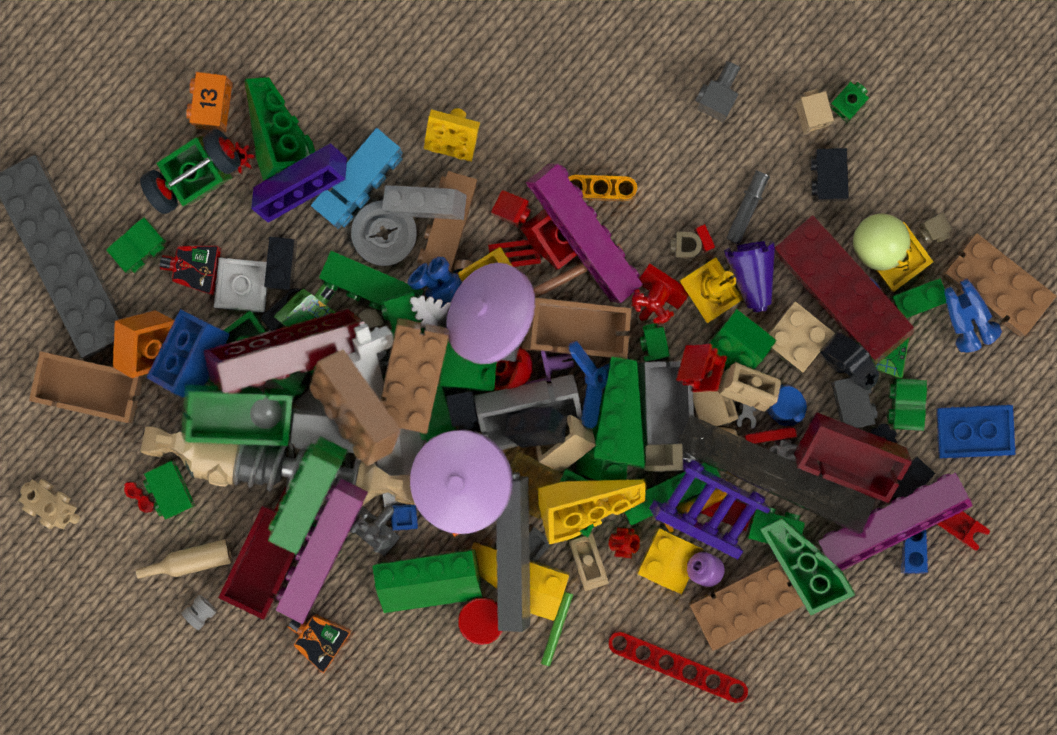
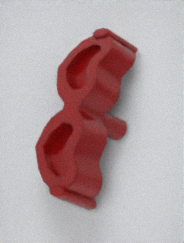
M129 481L124 484L126 497L138 500L140 511L151 513L155 510V502L151 501L148 495L143 494L142 488L138 487L136 482Z

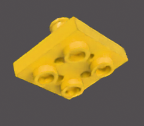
M460 108L452 109L451 114L431 109L423 149L472 162L480 122L466 119V112Z
M905 222L903 223L910 235V249L906 251V258L903 261L899 260V265L892 269L876 270L891 292H895L933 263L931 257Z
M716 257L680 280L707 323L743 300L734 286L736 284V277L730 280L729 277L734 274L730 271L725 272Z

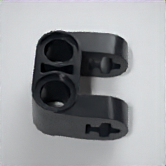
M837 332L820 349L821 355L830 368L838 373L848 374L854 383L864 390H869L876 385L879 379V372L871 360L870 354L855 341Z

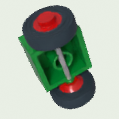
M214 129L206 135L194 138L157 162L156 164L162 174L156 170L148 171L140 178L141 188L151 205L160 213L167 214L178 206V200L182 207L193 204L231 180L233 177L230 173L240 167V158L227 136L220 130Z

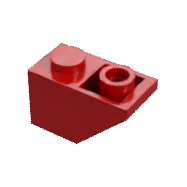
M502 190L491 210V215L518 228L520 223L525 224L530 216L529 201Z

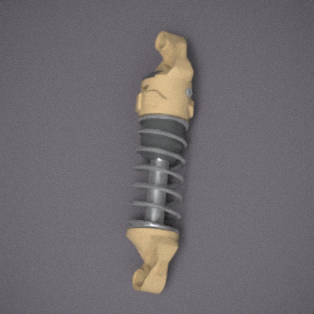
M145 427L140 452L155 457H162L164 453L172 452L182 459L191 477L208 480L210 484L217 486L237 485L242 481L248 482L250 488L253 484L263 485L266 483L267 490L271 491L273 485L279 483L284 476L287 477V493L306 449H300L296 459L294 458L293 444L290 443V440H288L289 457H286V446L186 443L181 432L169 434L164 429ZM349 452L345 455L346 467H339L331 484L336 486L342 478L369 492L363 505L375 496L385 493L393 495L397 502L415 505L410 488V475L390 476L378 468L375 462L366 467L363 461L357 458L354 469H350Z

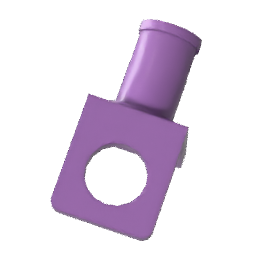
M541 351L547 378L530 381L526 384L544 380L551 382L550 375L553 371L574 368L573 360L562 362L563 360L572 359V355L560 354L549 357L545 354V351Z

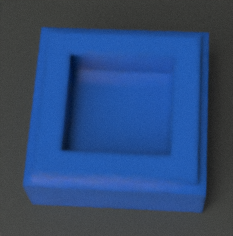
M391 505L394 509V513L391 515L393 531L418 529L416 505Z

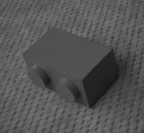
M851 377L831 382L840 422L856 428L875 424L874 418L878 416L875 404H870L868 394L872 393L871 389L864 390L855 384Z

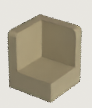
M682 444L645 445V471L683 470Z

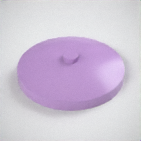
M504 263L488 264L470 274L454 294L447 314L446 327L448 328V339L452 348L463 358L478 364L496 362L510 354L523 340L533 318L535 298L529 279L518 269Z
M456 430L438 435L422 447L412 465L410 488L415 505L427 521L441 530L456 534H466L489 526L501 516L510 500L512 473L506 456L492 440L473 431Z

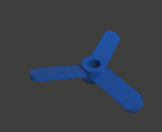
M574 341L569 344V351L584 371L585 383L587 385L582 424L586 428H593L598 421L602 389L607 384L610 363L597 368L581 345Z

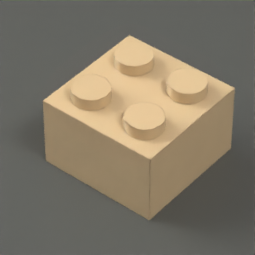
M793 302L768 332L777 340L770 350L797 372L803 373L819 354L820 349L835 333L797 302Z

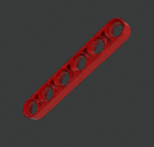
M622 631L614 632L609 637V648L616 655L734 703L744 701L748 695V688L740 679ZM616 636H623L627 640V645L624 649L616 650L613 647L612 641ZM642 645L650 649L649 657L644 660L636 656V649ZM664 655H669L673 658V665L669 669H663L659 665V660ZM686 665L695 666L697 669L695 677L691 679L685 678L682 673L683 668ZM711 674H715L720 678V684L716 688H709L706 685V678ZM733 684H740L743 687V694L739 698H733L729 694V689Z

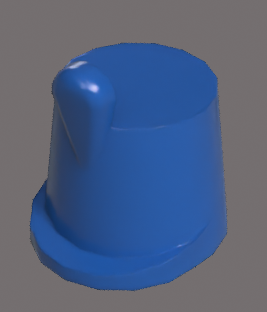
M780 384L778 400L767 409V412L778 424L793 426L806 416L807 404L804 396L794 386Z

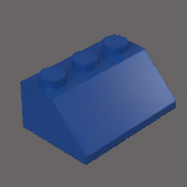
M180 309L146 378L184 398L185 385H205L209 377L204 350L225 345L230 334Z

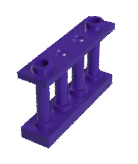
M683 459V469L686 473L667 502L662 504L654 500L649 507L655 519L739 559L743 550L739 546L737 538L756 509L767 514L769 513L770 508L765 503L766 498L756 491L750 493L706 471L702 464L693 459L690 462ZM696 477L706 482L690 510L684 514L678 512L676 506L694 478ZM715 488L726 492L727 495L710 521L705 522V524L698 522L697 516ZM738 498L747 503L730 532H726L724 535L718 532L717 527L735 499Z

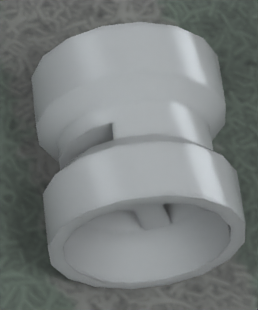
M198 595L194 599V604L191 607H186L181 614L194 628L200 630L205 625V620L212 618L217 613V610L206 598Z

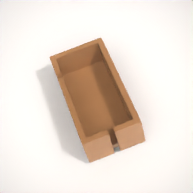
M977 233L971 235L958 252L959 256L954 257L941 273L942 277L960 291H962L960 281L968 279L983 298L992 316L997 320L1004 319L1002 324L1019 337L1028 334L1057 297Z
M535 298L533 318L522 340L521 349L570 354L569 344L577 341L588 356L627 359L629 336H616V331H630L632 308Z
M398 318L380 401L399 428L427 434L449 336L448 328L426 324L424 335L420 334L421 323Z
M342 349L317 362L310 385L311 393L317 400L321 401L329 419L335 421L342 438L354 445L353 452L356 458L362 460L367 467L391 454L401 430L345 350Z
M40 351L29 401L125 423H133L138 401L133 399L134 396L140 395L144 375L131 378L111 366Z
M778 559L713 590L716 596L714 599L707 593L688 603L712 651L804 606L794 586L791 583L787 584L790 580Z

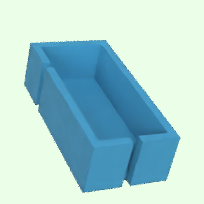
M376 128L347 162L346 179L333 186L331 191L326 190L322 192L311 206L337 229L341 226L345 228L354 218L352 215L353 211L357 207L361 209L368 202L370 191L373 188L378 189L385 182L387 171L390 168L395 170L403 160L401 158L403 154L401 148Z

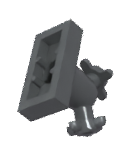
M390 505L386 506L377 517L362 506L350 529L351 533L355 532L374 548V552H379L383 556L390 551L401 537L385 524L394 513V509Z

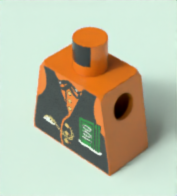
M314 614L308 623L304 621L301 624L292 619L287 627L299 635L294 647L322 673L327 670L352 632L349 628L317 614Z

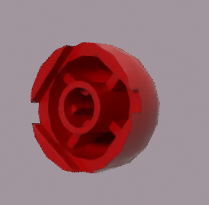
M521 345L516 361H497L494 390L512 389L525 385L529 380L532 372V360L529 353L525 349H521Z

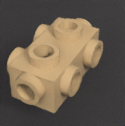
M32 479L22 486L20 490L22 496L19 499L24 504L22 510L32 516L38 514L41 517L39 522L50 529L54 526L64 529L69 522L73 524L78 523L80 516L74 513L77 507L69 502L71 498L60 491L57 493L53 491L54 486L48 481Z

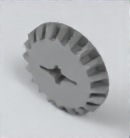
M383 200L372 202L359 211L352 224L351 237L356 251L363 259L374 265L388 266L404 260L411 253L416 242L417 230L413 217L394 216L383 211ZM383 226L386 230L398 228L388 235L387 240H384L382 237L370 238L381 232L380 228Z

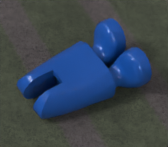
M436 257L429 265L424 263L410 275L407 283L415 290L427 286L425 295L428 298L432 297L434 303L441 299V308H443L448 302L451 303L462 281L457 274L450 273L449 262L446 258Z
M968 279L960 281L963 294L957 296L951 286L944 289L954 332L961 334L956 339L955 344L958 351L968 353L977 351L982 347L973 329L972 321L978 326L979 336L983 343L987 345L992 344L1000 337L1002 329L997 322L989 321L992 314L973 284Z

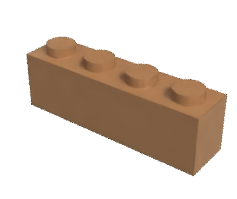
M448 171L447 177H441L439 188L456 189L467 195L464 220L434 218L433 225L428 224L424 239H428L426 249L421 248L417 263L421 265L427 263L429 265L434 258L444 257L449 262V271L452 273V266L457 256L477 187V179Z

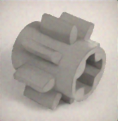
M791 439L773 441L774 446L769 449L768 453L770 462L773 465H777V470L795 468L794 452L798 446L794 443L791 444Z

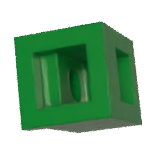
M850 81L830 104L831 110L847 123L869 99L866 95L868 90L859 82L853 84ZM848 95H853L856 98V102L849 103L847 100Z
M657 323L642 326L643 337H639L642 352L647 351L648 355L643 357L644 362L670 357L664 327L658 328Z

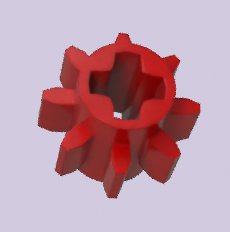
M236 142L235 149L237 153L240 152V154L245 156V159H241V164L238 168V172L243 174L244 168L252 169L249 163L255 156L252 154L248 155L247 152L250 150L248 145L242 149L239 143Z
M617 527V532L612 533L609 537V548L615 551V557L632 558V553H636L639 550L640 538L637 534H634V529Z

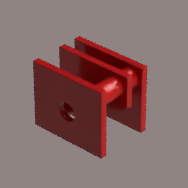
M711 344L686 345L676 380L682 381V385L692 386V392L718 391L727 356H719L717 354L718 349L712 348ZM713 371L712 375L707 377L708 373Z

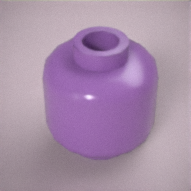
M708 552L694 554L687 564V573L690 579L704 587L717 585L724 576L725 568L720 558Z

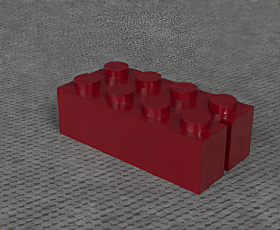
M816 412L794 452L799 469L819 476L821 470L823 478L889 503L899 485L897 479L902 480L912 463L907 447Z
M267 505L261 507L218 597L263 620L268 617L276 600V596L273 594L279 593L297 554L269 541L272 531L268 529L278 511Z

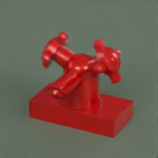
M649 263L640 275L639 280L643 284L642 286L650 292L647 296H644V293H640L639 289H635L631 306L637 312H640L639 319L641 321L648 320L652 313L655 312L657 318L653 319V322L661 325L668 322L674 316L673 311H665L663 308L665 303L667 302L676 309H679L689 295L681 283Z

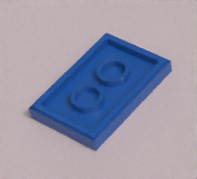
M1013 405L936 408L938 458L1016 455Z

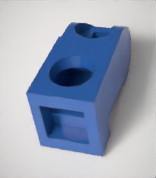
M926 529L903 540L901 573H928Z

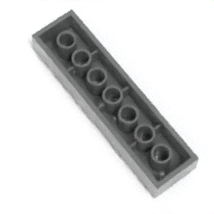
M33 155L0 172V199L81 358L88 359L113 346L115 321L123 319L42 158Z

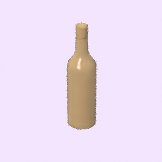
M227 539L171 552L159 563L137 568L136 575L138 579L161 573L178 577L232 563L230 546Z

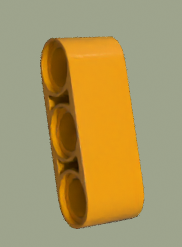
M571 175L568 177L570 182L578 181L581 183L583 200L629 201L633 199L637 192V183L634 179L627 176ZM597 182L605 183L608 189L607 192L602 195L595 193L593 189L594 184ZM629 183L633 189L632 193L626 196L622 195L618 189L619 185Z

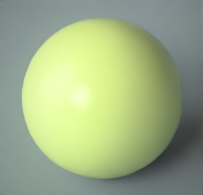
M889 214L871 215L865 218L854 232V252L860 262L871 269H892L899 265V260L903 261L906 258V251L910 249L908 229L895 216Z

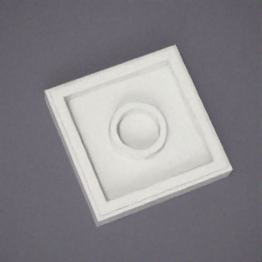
M219 258L214 308L265 313L267 288L264 287L267 262Z

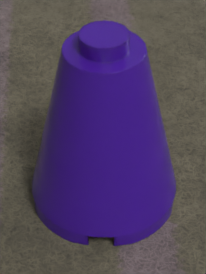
M765 241L737 245V251L731 252V247L725 249L726 260L731 272L734 274L733 276L736 277V283L746 307L752 309L753 312L766 311L768 309L767 306L772 304L774 242L770 241L768 246H766Z

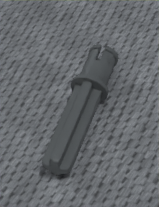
M757 170L755 171L747 191H744L746 195L727 235L729 241L735 244L741 242L759 200L762 201L763 199L761 196L770 179L769 175Z

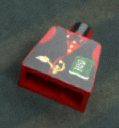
M178 246L176 257L162 255L160 270L173 272L172 282L214 295L218 260L222 248L218 246Z

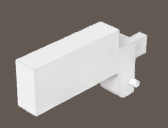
M367 324L354 328L356 338L352 341L355 352L348 356L380 400L384 381L376 353L390 348L394 340L387 326L380 329L376 327L374 331L370 332Z

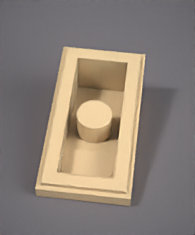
M593 533L589 537L581 536L569 540L584 590L588 591L608 584L609 582Z

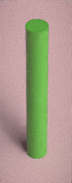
M564 591L541 660V664L549 667L573 594Z

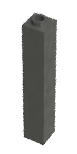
M511 472L512 492L510 500L504 512L496 520L498 630L523 632L530 627L528 476H520L519 472Z

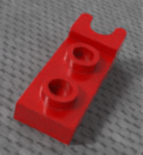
M963 511L936 524L974 551L979 549V545L973 540V535L976 532L985 535L990 534V530Z

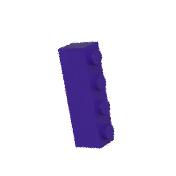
M331 143L254 186L251 209L266 222H271L346 179L347 157Z

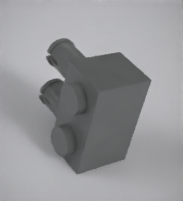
M726 61L717 81L711 80L709 86L703 84L695 100L699 103L697 110L723 123L739 95L732 91L731 86L741 68L732 62Z

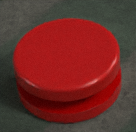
M483 597L470 600L464 604L458 617V625L465 639L477 645H486L500 637L503 631L498 630V603L495 600Z

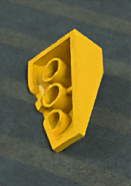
M644 480L559 482L538 488L539 510L549 545L575 538L581 535L580 530L593 524L596 527L602 524L601 519L611 514L619 515L645 501Z
M474 542L472 549L476 548L480 577L497 588V549ZM529 560L530 613L554 621L570 573Z

